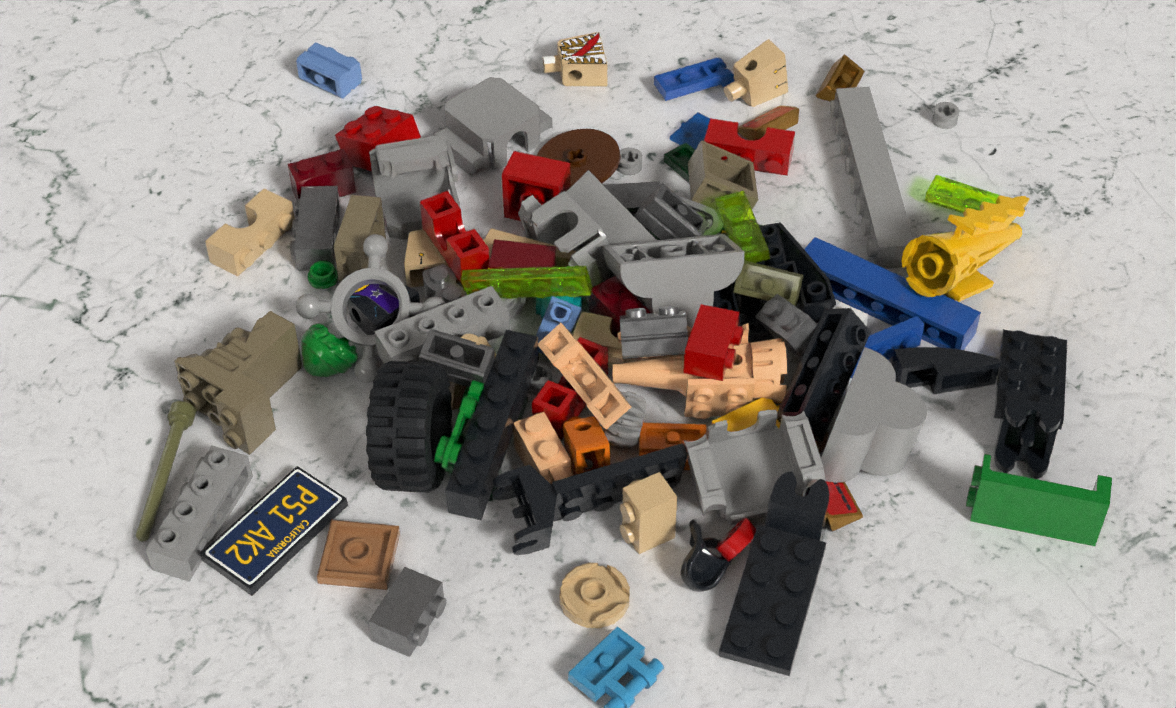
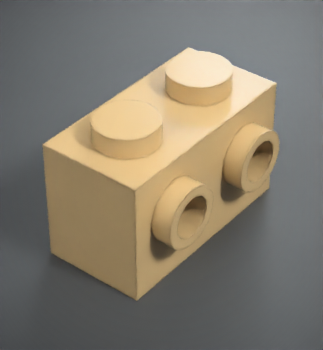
M660 472L642 480H635L623 488V503L620 504L622 513L620 532L627 544L632 543L638 554H641L675 538L677 495Z

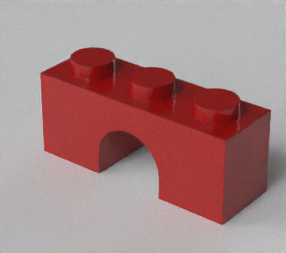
M710 118L704 138L705 142L753 162L754 171L788 176L794 150L795 131L767 127L766 133L762 138L746 140L738 135V122ZM723 156L721 157V159L726 160L727 157Z
M445 191L421 200L422 228L460 283L465 285L488 276L489 248L475 229L466 232L462 221L461 209L450 193Z
M579 337L577 341L608 375V348ZM562 374L558 384L548 380L532 401V416L544 412L557 436L562 440L564 437L563 424L568 419L579 416L586 403Z

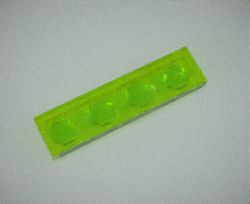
M587 266L463 270L461 282L468 295L490 286L494 288L500 298L507 299L590 296L592 292V283Z

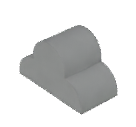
M725 234L603 246L604 259L609 269L630 292L637 295L641 303L651 313H659V307L679 306V311L686 312L687 326L693 328L700 305L713 306L714 291L724 289L732 284L741 273L744 264V251Z
M864 347L821 457L825 478L828 482L849 481L855 478L860 470L879 476H888L900 472L907 463L927 416V407L923 399L911 388L896 382V373L892 364L880 353Z

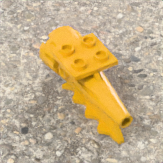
M1000 195L996 200L997 204L984 201L980 205V210L966 208L963 212L964 217L950 214L947 220L957 226L955 231L921 235L911 240L906 245L901 260L902 268L906 267L909 276L906 280L910 287L925 297L945 294L947 297L958 302L991 288L994 282L978 272L977 269L1021 238L1022 229L1020 225L1012 223V221L1017 216H1023L1024 208L1030 199L1026 196L1010 198Z

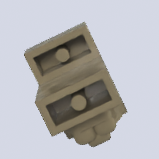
M272 311L259 318L251 332L237 327L231 333H227L223 340L217 343L216 348L206 349L201 355L190 354L186 357H178L174 361L178 373L177 379L181 384L184 395L183 401L194 406L196 412L199 411L208 416L217 426H222L223 439L231 448H239L249 455L276 430L269 398L303 367L295 324Z

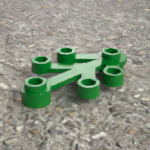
M472 380L470 388L466 387L450 438L442 435L434 462L442 464L441 468H444L446 472L452 473L465 440L463 431L469 419L475 413L484 389V383Z

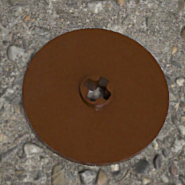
M576 129L561 133L545 143L537 154L540 157L570 163L571 187L588 170L601 183L605 182L617 170L621 159L620 149L616 140L609 134L596 129Z

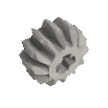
M620 391L631 405V408L607 430L604 428L603 432L609 443L613 444V446L632 448L637 443L643 426L646 401L644 397L636 395V393Z

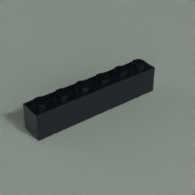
M511 330L505 331L445 490L448 513L482 520L494 487L493 479L498 476L514 431L513 422L518 420L539 361L538 336Z

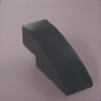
M914 347L895 349L892 366L896 373V382L909 388L930 385L933 394L995 385L1000 361L998 358L959 349Z

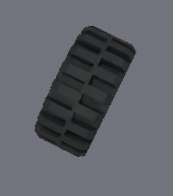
M389 361L378 369V374L373 380V389H371L369 395L366 453L369 459L368 467L371 471V478L382 490L430 493L441 485L445 476V469L441 468L442 464L434 462L438 444L442 435L449 438L452 435V397L449 390V379L447 378L446 370L435 362Z

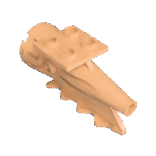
M749 324L742 325L744 330L740 346L734 345L733 348L736 349L733 369H726L723 381L683 373L685 354L639 357V361L612 364V382L679 391L686 397L684 416L696 419L724 416L751 403L752 400L755 401L760 398L771 399L774 403L781 404L787 392V385H780L784 384V377L787 374L784 341L782 342V338L748 343ZM687 326L688 339L692 331V328L689 326ZM618 332L619 343H621V332Z

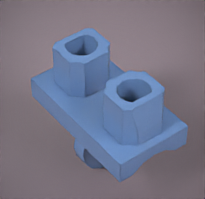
M552 296L536 334L538 336V343L560 323L572 334L582 308ZM538 346L539 353L544 354Z

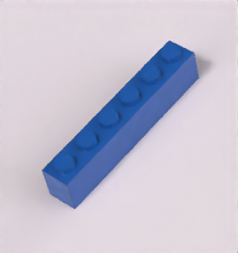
M816 237L804 249L829 278L836 300L892 326L918 316L924 323L922 340L939 348L964 350L975 336L980 319V311L944 295L935 297L922 296L910 287L905 277Z

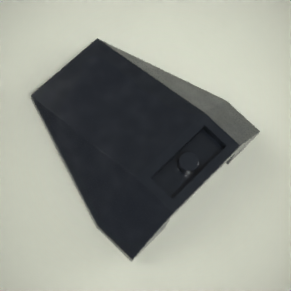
M781 222L722 233L744 251L745 261L802 274L803 279L796 307L809 315L816 324L820 321L825 309H832L836 306L829 278ZM736 280L728 287L714 291L713 307L740 312L738 326L749 324L748 343L775 339L755 317L767 302L766 300L734 293Z

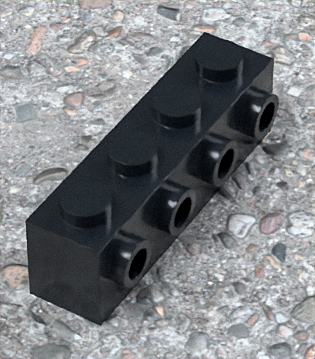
M851 308L824 310L777 412V420L781 423L782 415L797 416L804 411L815 441H823L871 333Z

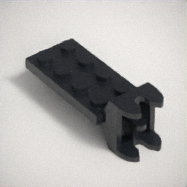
M1003 329L994 418L1000 419V425L995 445L994 460L997 468L1003 473L1011 471L1016 461H1024L1028 465L1027 471L1034 479L1043 477L1048 470L1058 429H1062L1064 421L1067 340L1054 336H1040L1018 330L1010 331Z
M681 443L552 482V484L530 464L497 476L493 479V484L495 487L500 488L492 492L494 500H506L516 497L519 507L512 510L515 519L524 517L527 528L513 535L515 543H518L512 547L514 555H525L549 548L553 522L561 519L563 521H572L580 517L584 512L594 509L600 512L611 508L614 503L623 501V488L635 480H642L660 472L672 489L680 483L688 457L684 444Z
M792 471L782 474L776 481L768 504L765 526H757L719 649V657L790 676L826 550L827 543L823 542L826 531L829 504V488L822 479L811 485L808 495L798 496L795 492L797 481Z

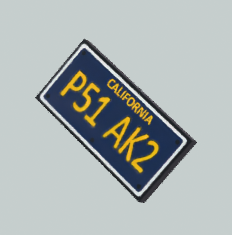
M296 466L200 553L201 559L253 596L320 533L331 520L348 506L347 498Z

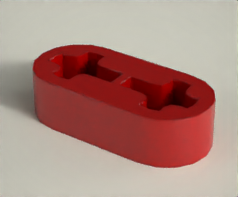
M746 517L743 518L722 538L716 547L717 551L727 562L730 561L751 542L755 535L756 527Z

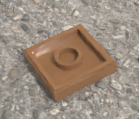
M331 520L317 574L318 584L388 590L400 536L399 526Z

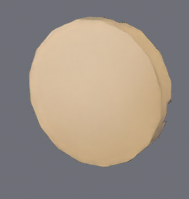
M586 563L576 566L565 575L560 587V605L564 615L573 623L586 628H603L616 623L625 615L629 607L630 586L625 576L615 567L607 565V567L598 566V563Z

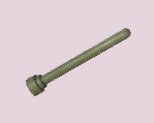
M173 402L167 415L171 428L136 532V538L141 542L147 541L150 537L183 431L192 426L196 416L195 407L187 402Z

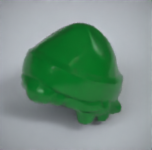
M316 323L311 325L300 338L303 367L312 376L330 377L340 373L344 374L358 360L356 347L354 345L350 346L349 340L345 337L336 338L334 334H330L328 328L323 324Z

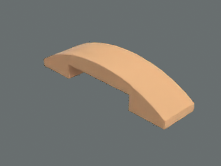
M562 323L557 325L538 343L539 348L563 374L606 430L631 408L629 402L611 379Z

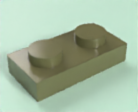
M744 260L742 271L736 279L733 292L766 301L771 300L778 294L794 306H797L803 275Z

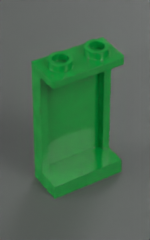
M984 454L981 466H974L971 486H969L966 507L972 508L971 522L1096 546L1110 506L1112 477L1098 475L1093 490L992 471L990 469L991 455Z

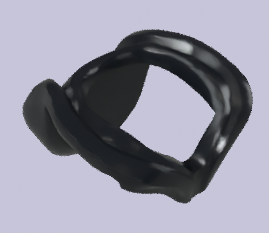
M692 519L689 523L691 532L689 544L692 549L682 563L680 575L689 589L703 592L711 590L719 584L733 559L727 562L722 555L721 557L714 555L708 548H716L721 540L715 538L703 539L700 525Z

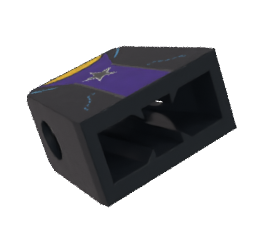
M368 284L356 290L349 298V314L351 319L366 335H374V331L390 326L395 322L399 312V299L397 294L385 285ZM404 285L409 293L410 301L420 303L419 292Z

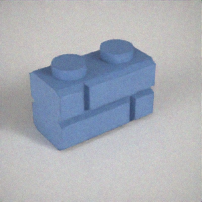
M315 42L308 48L307 52L304 51L297 57L296 63L300 79L342 99L351 92V89L354 90L361 84L360 62L354 57H347L338 53L332 47H325Z

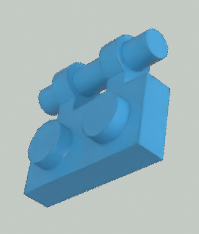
M617 626L568 672V681L594 702L605 693L609 695L612 699L604 708H630L635 702L634 698L644 688L649 689L657 681L656 676L664 669V666L656 658H653L647 665L641 662L640 659L645 655V647ZM629 672L634 676L631 681L625 686L617 682L623 675Z

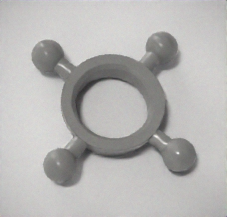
M379 234L368 236L363 243L364 253L369 257L368 268L357 270L344 278L337 286L332 301L319 300L313 294H304L296 302L297 313L305 319H313L319 313H331L338 331L350 342L362 346V358L355 364L354 373L357 379L364 383L373 382L380 366L374 360L375 334L365 335L354 331L346 319L348 300L356 290L368 284H382L391 288L399 299V312L393 324L408 319L411 315H418L446 304L443 299L435 296L426 299L424 303L410 301L409 293L402 281L393 273L381 269V258L388 252V242Z

